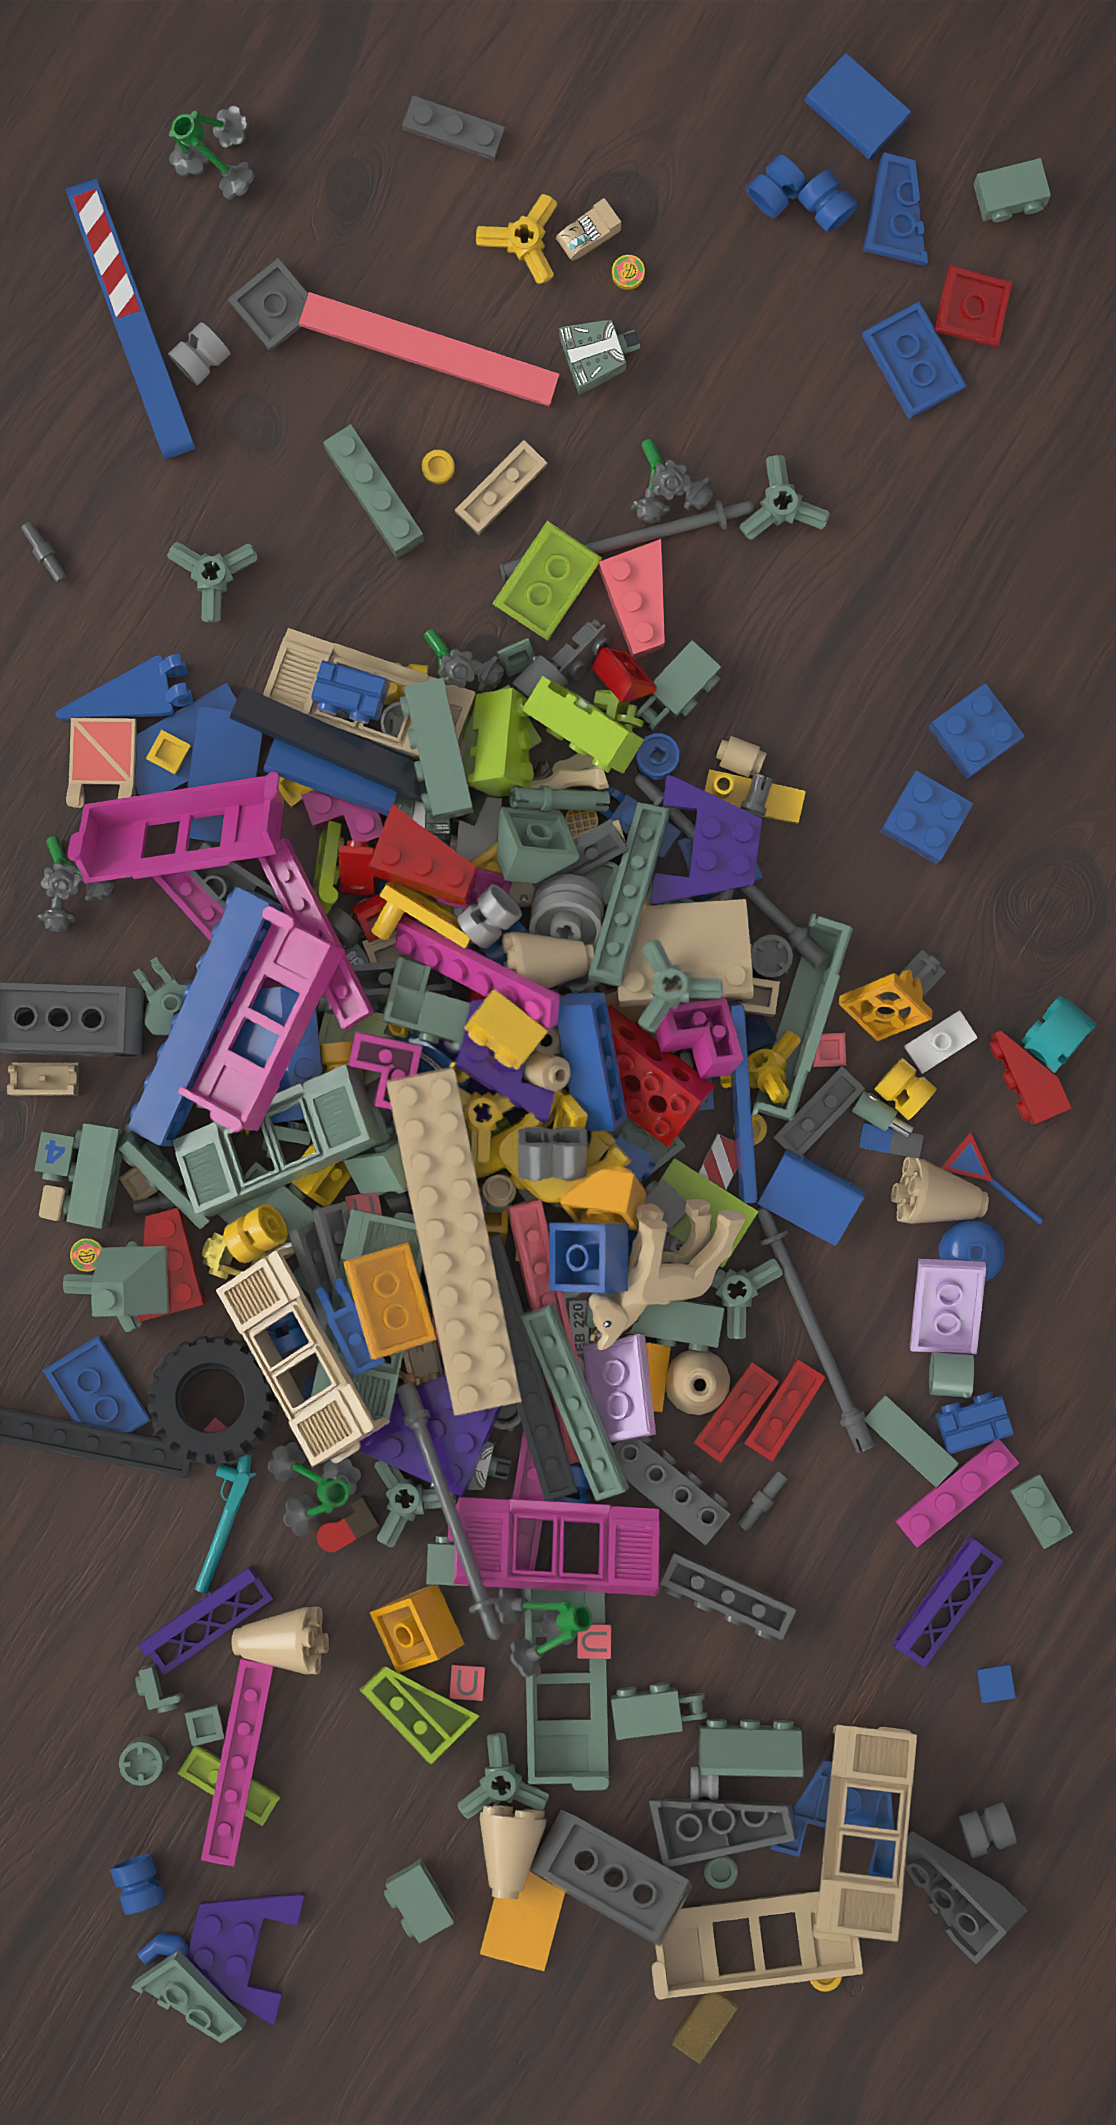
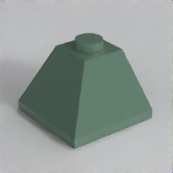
M508 807L500 808L497 861L505 881L538 883L578 860L580 855L562 813Z
M167 1246L101 1248L91 1281L92 1317L169 1313Z

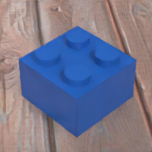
M986 683L935 719L928 727L966 780L1025 737Z
M916 770L880 832L932 863L938 864L974 803Z
M593 1222L550 1223L549 1291L590 1293L628 1291V1224Z

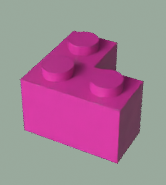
M317 790L301 794L315 830L325 827L328 821L339 822L346 820L353 841L368 842V846L378 842L384 827L379 813Z
M726 998L679 1004L676 1009L670 1008L655 1031L660 1052L692 1048L700 1079L731 1075L744 1060Z
M355 1031L348 1065L381 1072L374 1105L392 1109L386 1080L416 1074L422 1046Z

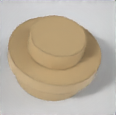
M504 1175L489 1177L482 1188L484 1200L489 1205L497 1208L506 1207L511 1204L516 1194L515 1185Z

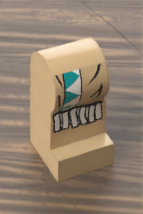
M605 198L593 205V209L563 229L557 235L556 240L569 258L576 260L621 231V221Z

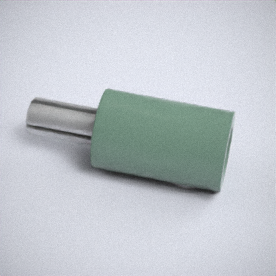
M863 1091L851 1110L883 1131L891 1127L906 1137H909L913 1132L912 1126L895 1117L898 1112L896 1109L879 1100L872 1093Z

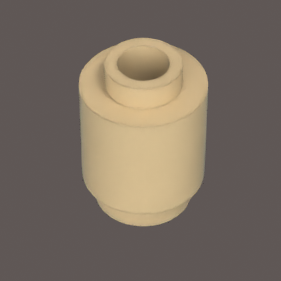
M731 736L729 742L722 739L715 758L721 760L719 767L749 777V775L759 774L767 753L759 750L760 746Z
M537 1052L526 1058L523 1075L532 1085L558 1091L567 1084L570 1078V1067L563 1058Z

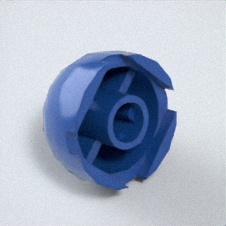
M977 1219L962 1220L951 1225L943 1235L938 1247L939 1260L985 1262V1282L996 1276L1005 1260V1244L1000 1233L989 1223Z

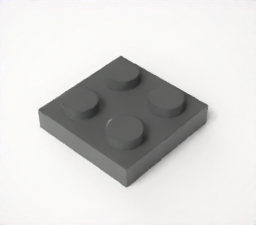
M277 258L229 297L228 302L271 352L301 328L299 322L308 293L280 259Z

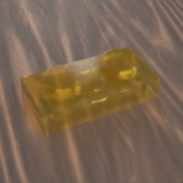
M718 1992L705 1993L672 2040V2045L700 2064L737 2011V2005Z

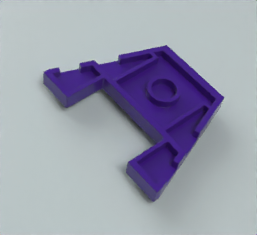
M667 775L663 807L697 811L689 877L655 873L651 905L753 886L762 818L674 776Z
M472 1000L470 1002L465 1025L485 1000ZM464 1028L455 1067L490 1090L494 1089L510 1099L509 1102L515 1106L522 1107L535 1115L534 1118L540 1122L546 1123L549 1119L555 1091L522 1083L521 1078L525 1061L518 1070L513 1066L507 1067L496 1059L494 1051L486 1045L480 1046L468 1036V1031Z
M298 1892L280 1896L267 1895L249 1899L236 1898L205 1901L199 1904L187 1959L220 1993L271 2024H275L282 1992L249 1984L263 1918L298 1925L305 1893Z

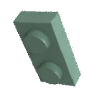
M1040 1474L1010 1489L1043 1549L1073 1533Z

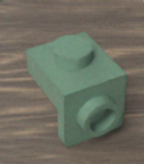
M288 1122L287 1128L273 1125L278 1141L282 1140L309 1146L312 1143L310 1132L307 1131L306 1124ZM264 1137L262 1150L267 1151V1158H271Z
M156 1664L143 1666L139 1670L140 1676L135 1677L139 1696L145 1695L148 1710L157 1708L158 1713L178 1708L177 1703L181 1702L184 1698L183 1691L163 1695Z

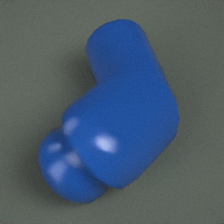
M161 1933L144 1946L137 1955L148 1966L159 1955L171 1956L178 1950L186 1957L189 1946L179 1935Z

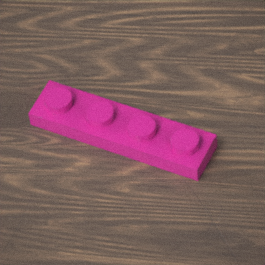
M1000 1439L991 1441L942 1481L937 1488L935 1487L897 1518L895 1522L912 1543L919 1547L1015 1468L1019 1462Z

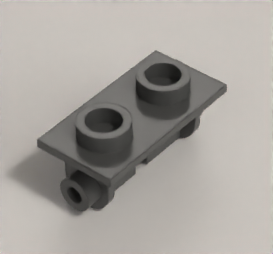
M595 619L591 623L587 621L572 637V640L579 645L576 650L567 643L551 659V664L567 679L570 685L575 680L583 677L587 668L596 659L601 647L609 648L610 644L614 641L607 627L604 624L601 625Z
M921 950L901 973L910 969L913 979L917 977L920 979L924 996L946 971L939 966L940 962L935 957L929 956ZM884 992L879 995L882 999L891 1001L901 998L898 994L892 992ZM908 1006L899 1010V1016L902 1018L907 1015L911 1007Z

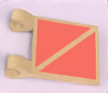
M71 718L67 805L73 808H82L84 806L85 794L83 784L120 785L118 799L136 796L137 719Z

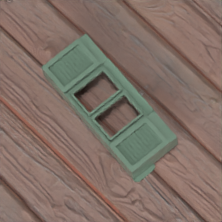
M811 914L807 928H810L809 930L811 931L809 935L830 955L816 969L801 955L774 1040L773 1047L788 1030L793 1031L801 1039L799 1045L786 1060L788 1068L785 1071L787 1076L785 1085L790 1092V1096L786 1098L787 1102L782 1105L781 1102L774 1104L769 1095L759 1089L751 1112L752 1115L755 1116L759 1112L784 1121L793 1120L840 978L839 971L853 930L851 926L820 916L815 919L816 914Z
M345 1064L307 1082L299 1083L275 1094L261 1123V1128L275 1170L245 1182L230 1134L235 1132L215 1121L172 1141L194 1213L196 1215L212 1217L381 1143H386L389 1139V1133L382 1112L378 1108H372L359 1068ZM300 1104L316 1152L286 1165L271 1117Z
M351 1209L336 1280L342 1278L349 1294L351 1293V1288L343 1261L405 1242H409L418 1277H420L423 1260L414 1216L399 1212L394 1217ZM334 1287L331 1301L334 1311L346 1305L336 1287ZM327 1321L325 1333L374 1421L386 1416L389 1419L404 1350L393 1353L391 1364L383 1363L354 1377L344 1354L338 1353L339 1344ZM320 1360L311 1398L332 1385Z
M524 1588V1598L528 1601L551 1603L569 1601L572 1606L583 1604L588 1607L592 1614V1624H605V1593ZM527 1609L525 1611V1639H528L533 1646L536 1645V1637H546L539 1631V1624L543 1621L544 1611L540 1609ZM589 1658L590 1672L541 1673L537 1677L530 1676L526 1678L528 1784L572 1783L575 1790H605L609 1786L606 1659ZM590 1683L591 1719L538 1720L537 1684Z

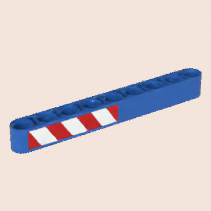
M93 178L68 187L66 192L162 455L166 460L194 450L196 448L98 180Z

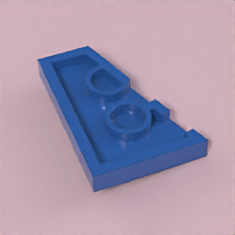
M885 152L881 155L862 251L925 266L928 263L927 251L924 250V226L920 217V194L915 160Z

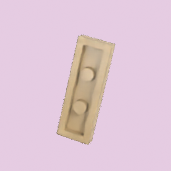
M523 440L455 509V513L479 535L547 466V462Z

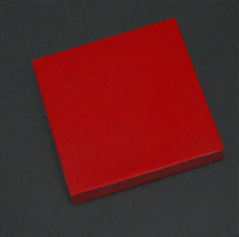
M951 265L947 269L935 332L994 348L998 347L1012 282Z

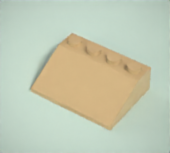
M746 899L646 906L641 916L622 987L618 986L619 1007L647 1006L654 996L650 992L655 985L651 978L655 974L642 951V947L648 942L657 939L664 947L672 965L678 964L682 972H690L691 978L721 979L723 982V992L720 999H753V976ZM674 980L672 984L665 982L667 993H671L673 990L678 992L681 990L678 988L677 980ZM689 998V1003L715 999Z

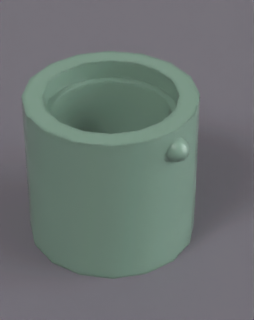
M932 1352L929 1367V1394L970 1398L974 1382L973 1355Z
M149 1736L135 1738L127 1745L120 1756V1773L126 1781L133 1785L143 1786L150 1784L162 1772L166 1765V1760L169 1759V1755L166 1754L164 1746L157 1739Z

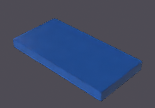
M227 683L194 701V704L185 706L136 735L135 788L140 796L176 790L188 783L199 706L232 711L237 699ZM161 730L192 746L177 775L146 759Z
M199 706L187 788L255 778L257 776L263 733L230 719L232 712L230 710ZM224 814L192 819L190 838L221 843Z
M275 738L263 769L265 772H276L279 777L388 816L397 792ZM375 744V745L380 746V747H382V748H384V749H386V750H389V751H391V752H393V753H395V754H398V755H400V756H402V757H404V758H407V759L410 758V756H408V755H405V754L399 753V752H397V751L391 750V749H389V748L383 747V746H381V745Z

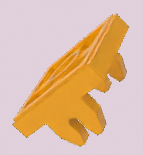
M910 969L903 971L899 977L893 973L840 995L839 1005L876 1041L931 1020L933 1012L922 1000L923 989L920 979L918 977L913 979ZM892 992L898 994L901 998L894 1001L885 1000L879 994ZM910 1006V1012L901 1018L899 1010ZM880 1007H890L894 1012L892 1014H881L877 1009Z

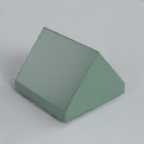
M528 638L497 651L508 677L524 671L533 662L532 658L535 656Z

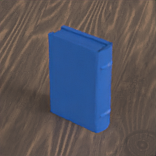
M847 53L839 59L804 99V102L816 112V115H820L855 147V150H859L869 160L909 119L908 115L911 113L905 105Z
M786 1149L762 1191L757 1204L836 1246L861 1204L866 1191L852 1184L851 1181H847L811 1162L805 1156H800Z

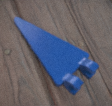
M180 653L170 655L164 660L161 656L157 655L57 710L56 717L60 721H68L71 718H128L171 715L174 712L173 706L185 707L194 704L192 691L188 690L186 682L176 684L169 688L168 678L187 676V664L185 661H182Z

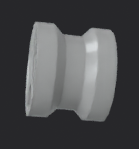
M691 1766V1800L708 1797L711 1801H718V1775H701L698 1766Z

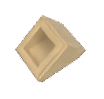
M136 1166L119 1177L133 1201L148 1199L160 1191L159 1189L152 1188L146 1182L144 1174Z
M45 1185L39 1216L54 1221L64 1220L63 1205L69 1190L67 1188Z

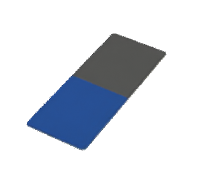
M864 1123L859 1147L906 1157L920 1158L924 1135L911 1133L909 1137H906L892 1128L883 1131L875 1125Z

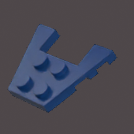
M824 1758L793 1807L798 1838L794 1841L771 1845V1850L799 1857L807 1824L826 1828L833 1760ZM847 1787L844 1824L895 1830L891 1792ZM866 1838L875 1841L868 1876L892 1879L896 1841Z

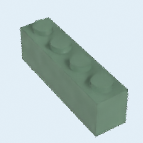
M350 424L325 440L323 443L326 452L395 557L398 559L423 543V533L352 425Z
M443 678L404 686L406 696L400 698L404 717L410 716L413 729H408L407 733L411 749L418 748L420 761L414 762L418 781L425 780L428 793L421 794L425 813H432L434 821L474 813Z
M589 1292L584 1325L590 1327L592 1333L595 1324L593 1321V1311L589 1305V1298L593 1293ZM617 1292L604 1294L614 1298ZM691 1300L671 1301L667 1305H647L640 1314L639 1321L633 1324L632 1330L626 1332L625 1336L643 1334L647 1337L657 1338L656 1344L676 1347V1341L689 1343V1349L708 1352L709 1346L718 1348L724 1308L721 1305Z

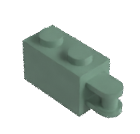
M692 640L653 681L657 687L656 692L648 694L650 698L638 710L635 716L638 719L642 717L649 723L648 728L651 731L668 714L674 719L680 714L686 717L698 704L695 698L701 691L710 692L720 681L721 678L717 674L720 672L721 666ZM655 702L664 709L659 715L651 708Z
M668 1682L650 1685V1690L637 1692L636 1687L617 1689V1694L611 1695L616 1740L683 1731L682 1722L708 1717L707 1712L703 1711L702 1704L705 1694L694 1693L678 1696L677 1687H670ZM689 1702L690 1713L681 1714L679 1703Z

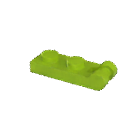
M328 821L320 835L313 880V889L326 915H328L338 898V892L333 885L337 884L340 875V866L336 865L337 857H339V846H344V838L340 837L342 824Z

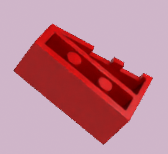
M392 804L369 864L372 875L467 908L478 879L476 867Z
M179 1208L145 1216L143 1246H167L169 1313L139 1315L138 1322L207 1304L184 1213Z

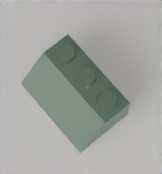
M85 1123L82 1130H77L74 1148L79 1149L77 1162L71 1163L69 1170V1181L73 1182L71 1195L65 1196L63 1214L67 1215L66 1222L101 1229L110 1228L122 1156L118 1148L125 1130Z
M707 1719V1724H699V1767L701 1775L803 1777L801 1729L799 1726H794V1721L775 1720L773 1726L760 1725V1720L754 1719L740 1720V1725H728L726 1719Z

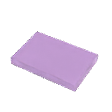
M918 1259L910 1339L911 1351L977 1354L986 1275L985 1262Z
M635 1334L620 1337L605 1350H599L597 1342L582 1345L586 1384L610 1442L655 1435L645 1335Z

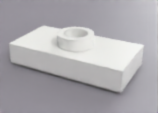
M959 1010L903 1047L919 1072L923 1074L977 1039V1036Z

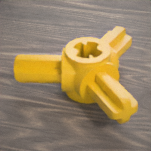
M542 194L528 216H521L515 223L509 222L508 228L479 226L476 230L477 245L507 247V253H515L519 260H525L536 283L543 284L554 277V273L542 252L545 248L542 238L546 233L543 227L556 209L557 202L552 197ZM521 234H528V243H521Z
M790 1030L784 1033L772 1050L760 1049L748 1057L750 1087L753 1089L759 1088L762 1092L767 1093L774 1104L781 1102L783 1105L787 1102L786 1098L790 1096V1092L785 1085L787 1079L785 1071L788 1068L786 1060L801 1041L800 1037ZM731 1075L720 1076L722 1087H731Z
M458 1087L466 1129L471 1130L470 1150L472 1160L475 1163L489 1162L491 1130H496V1122L503 1119L502 1113L515 1107V1105L509 1102L510 1099L499 1092L492 1096L490 1092L481 1095L475 1091L471 1095ZM483 1103L488 1106L486 1112L490 1116L487 1120L481 1119L480 1123L475 1120L477 1114L473 1110L476 1105L482 1107Z

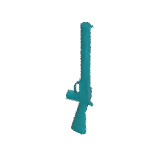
M252 1454L239 1458L237 1469L224 1464H220L217 1469L216 1476L225 1479L221 1488V1496L227 1502L195 1590L209 1595L211 1593L209 1587L250 1478L256 1475V1473L250 1472ZM226 1480L234 1482L228 1499L223 1495Z

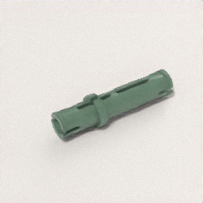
M541 785L539 788L513 786L510 792L515 793V795H509V802L512 808H538L541 812H548L550 809L607 812L609 806L603 805V803L610 804L609 793L605 790L551 789L548 785Z

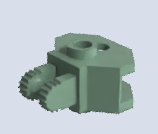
M156 956L150 961L155 972L163 979L162 981L152 986L149 978L140 968L133 973L146 991L148 999L143 1016L145 1025L154 1035H169L172 1030L170 1025L175 1016L174 1013L181 1010L185 1001V990L194 980L176 979L173 974L170 975Z

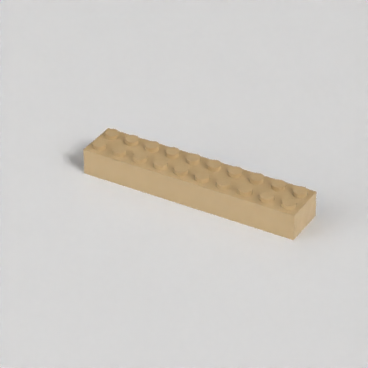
M448 1067L386 1080L454 1415L521 1402L454 1068Z

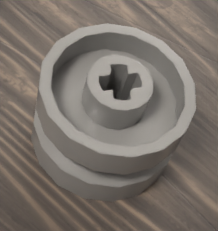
M574 874L554 875L542 881L533 895L529 925L530 934L581 941L584 945L592 944L594 950L603 925L605 902L602 892L592 881Z

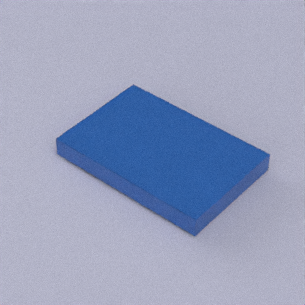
M920 301L862 332L861 336L908 420L966 389L965 381L938 333L935 332V328Z
M98 1335L42 1370L73 1421L132 1432L152 1420L101 1335Z

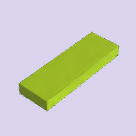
M196 1745L177 1774L214 1796L221 1758L202 1746ZM252 1778L245 1816L263 1826L281 1795Z

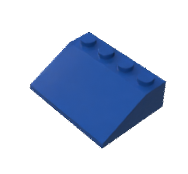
M287 986L260 989L251 1009L285 1026L300 993ZM316 1009L285 1070L276 1093L322 1075ZM246 1018L231 1051L265 1068L279 1039V1035ZM299 1104L272 1116L271 1120L272 1123L302 1121L305 1120Z

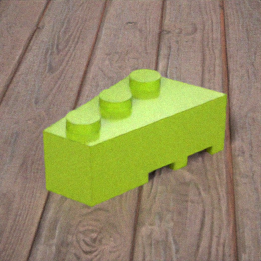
M544 676L541 677L522 708V711L547 726L546 731L561 741L564 738L570 741L569 747L584 757L587 753L593 756L592 763L608 773L611 768L624 773L644 741L643 738L575 692Z
M513 688L476 694L473 731L478 732L477 746L471 747L470 757L472 759L476 758L474 773L468 774L467 783L494 798L515 795V793L510 792L513 786L531 788L530 781L533 780L534 776L533 767L529 762V749L532 745L531 735L527 729V717L529 715L522 711L527 698Z
M384 1666L360 1689L362 1694L430 1764L479 1717L477 1714Z

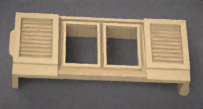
M288 628L263 695L359 738L410 756L409 759L420 761L418 748L411 749L407 730L413 729L410 716L404 718L396 738L364 727L365 723L357 721L352 723L320 712L317 709L319 704L314 703L311 699V694L322 660L387 678L390 682L402 686L426 682L436 678ZM445 685L461 759H463L467 748V743L463 736L475 705L476 692L463 687L460 688L456 685Z
M288 1242L216 1291L240 1334L242 1333L289 1419L288 1423L311 1465L315 1466L328 1460L338 1463L360 1449L359 1441L390 1423L387 1416L375 1421L371 1417L285 1261L295 1253L292 1243ZM293 1311L310 1343L282 1360L266 1328ZM313 1353H316L332 1385L305 1402L288 1370Z
M836 1725L833 1727L835 1741L817 1923L814 1924L813 1935L816 1939L846 1942L850 1936L893 1942L898 1941L917 1735L912 1734L909 1730L889 1727L869 1729ZM847 1787L900 1793L897 1831L844 1824ZM843 1835L896 1841L892 1879L839 1872Z
M820 1891L799 1892L681 1908L661 1946L656 1945L658 1961L652 1965L655 1996L662 2000L665 1998L863 1974L858 1937L850 1936L846 1942L816 1939L814 1937L813 1927L817 1923ZM795 1912L802 1965L765 1969L759 1916ZM749 1918L755 1971L719 1975L712 1922Z

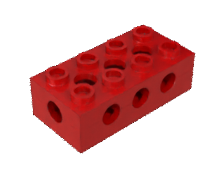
M609 1005L607 1010L626 1114L631 1120L668 1148L687 1127L715 1088V1085L706 1078L700 1079L699 1073L671 1051L660 1052L656 1039L612 1005Z

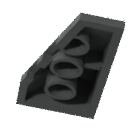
M913 1831L908 1834L904 1868L915 1885L925 1889L932 1900L928 1905L934 1914L940 1912L949 1926L946 1932L951 1940L977 1964L1028 1910L1001 1884Z

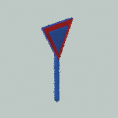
M970 1132L941 1168L951 1173L987 1181L1034 1221L1041 1224L1043 1219L991 1177Z

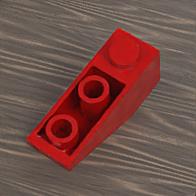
M348 841L347 846H339L340 888L342 895L373 897L376 894L377 877L372 875L369 867L374 849L369 848L368 842Z
M1002 1031L991 1034L993 1041L989 1043L990 1049L997 1061L1001 1059L1005 1066L1006 1072L1003 1073V1078L1009 1090L1015 1089L1020 1102L1016 1103V1106L1023 1121L1029 1120L1030 1125H1034L1071 1109V1105L1057 1076Z

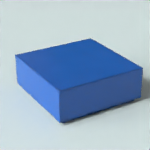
M1010 1664L976 1669L982 1703L1016 1698Z

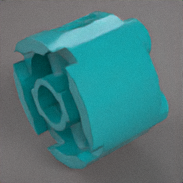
M1058 996L1042 1018L1045 1022L1042 1023L1037 1020L1021 1041L1025 1045L1024 1049L1054 1074L1097 1025L1093 1019L1068 998L1063 999L1061 996Z

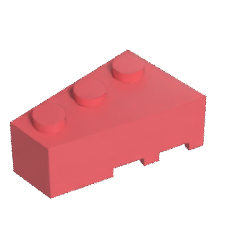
M661 539L599 562V572L629 652L634 660L664 649Z

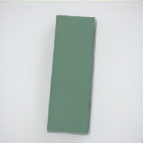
M886 1395L863 1418L873 1430L936 1488L959 1464Z

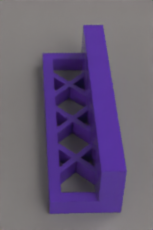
M970 1536L893 1640V1646L925 1668L1003 1560ZM980 1553L993 1561L984 1573L971 1574V1565ZM980 1578L976 1585L973 1587L972 1579ZM968 1580L970 1591L968 1596L963 1600L952 1601L951 1593L960 1581ZM960 1605V1607L954 1613L953 1606ZM948 1607L950 1620L946 1626L932 1628L931 1620L938 1610ZM941 1632L934 1641L933 1633ZM929 1634L930 1648L921 1657L910 1648L920 1635Z
M251 1565L147 1637L138 1646L145 1656L150 1655L161 1673L165 1675L271 1601L274 1597ZM254 1582L263 1598L254 1604L239 1602L241 1590ZM236 1594L235 1601L227 1600ZM220 1604L234 1606L232 1619L227 1623L212 1621L214 1608ZM238 1607L247 1608L237 1615ZM209 1613L208 1620L200 1619L201 1617ZM193 1623L207 1625L205 1637L200 1642L185 1640L187 1627ZM211 1626L220 1627L210 1634ZM182 1631L180 1639L173 1638ZM166 1642L179 1644L177 1658L166 1665L156 1649ZM184 1645L193 1646L182 1654Z

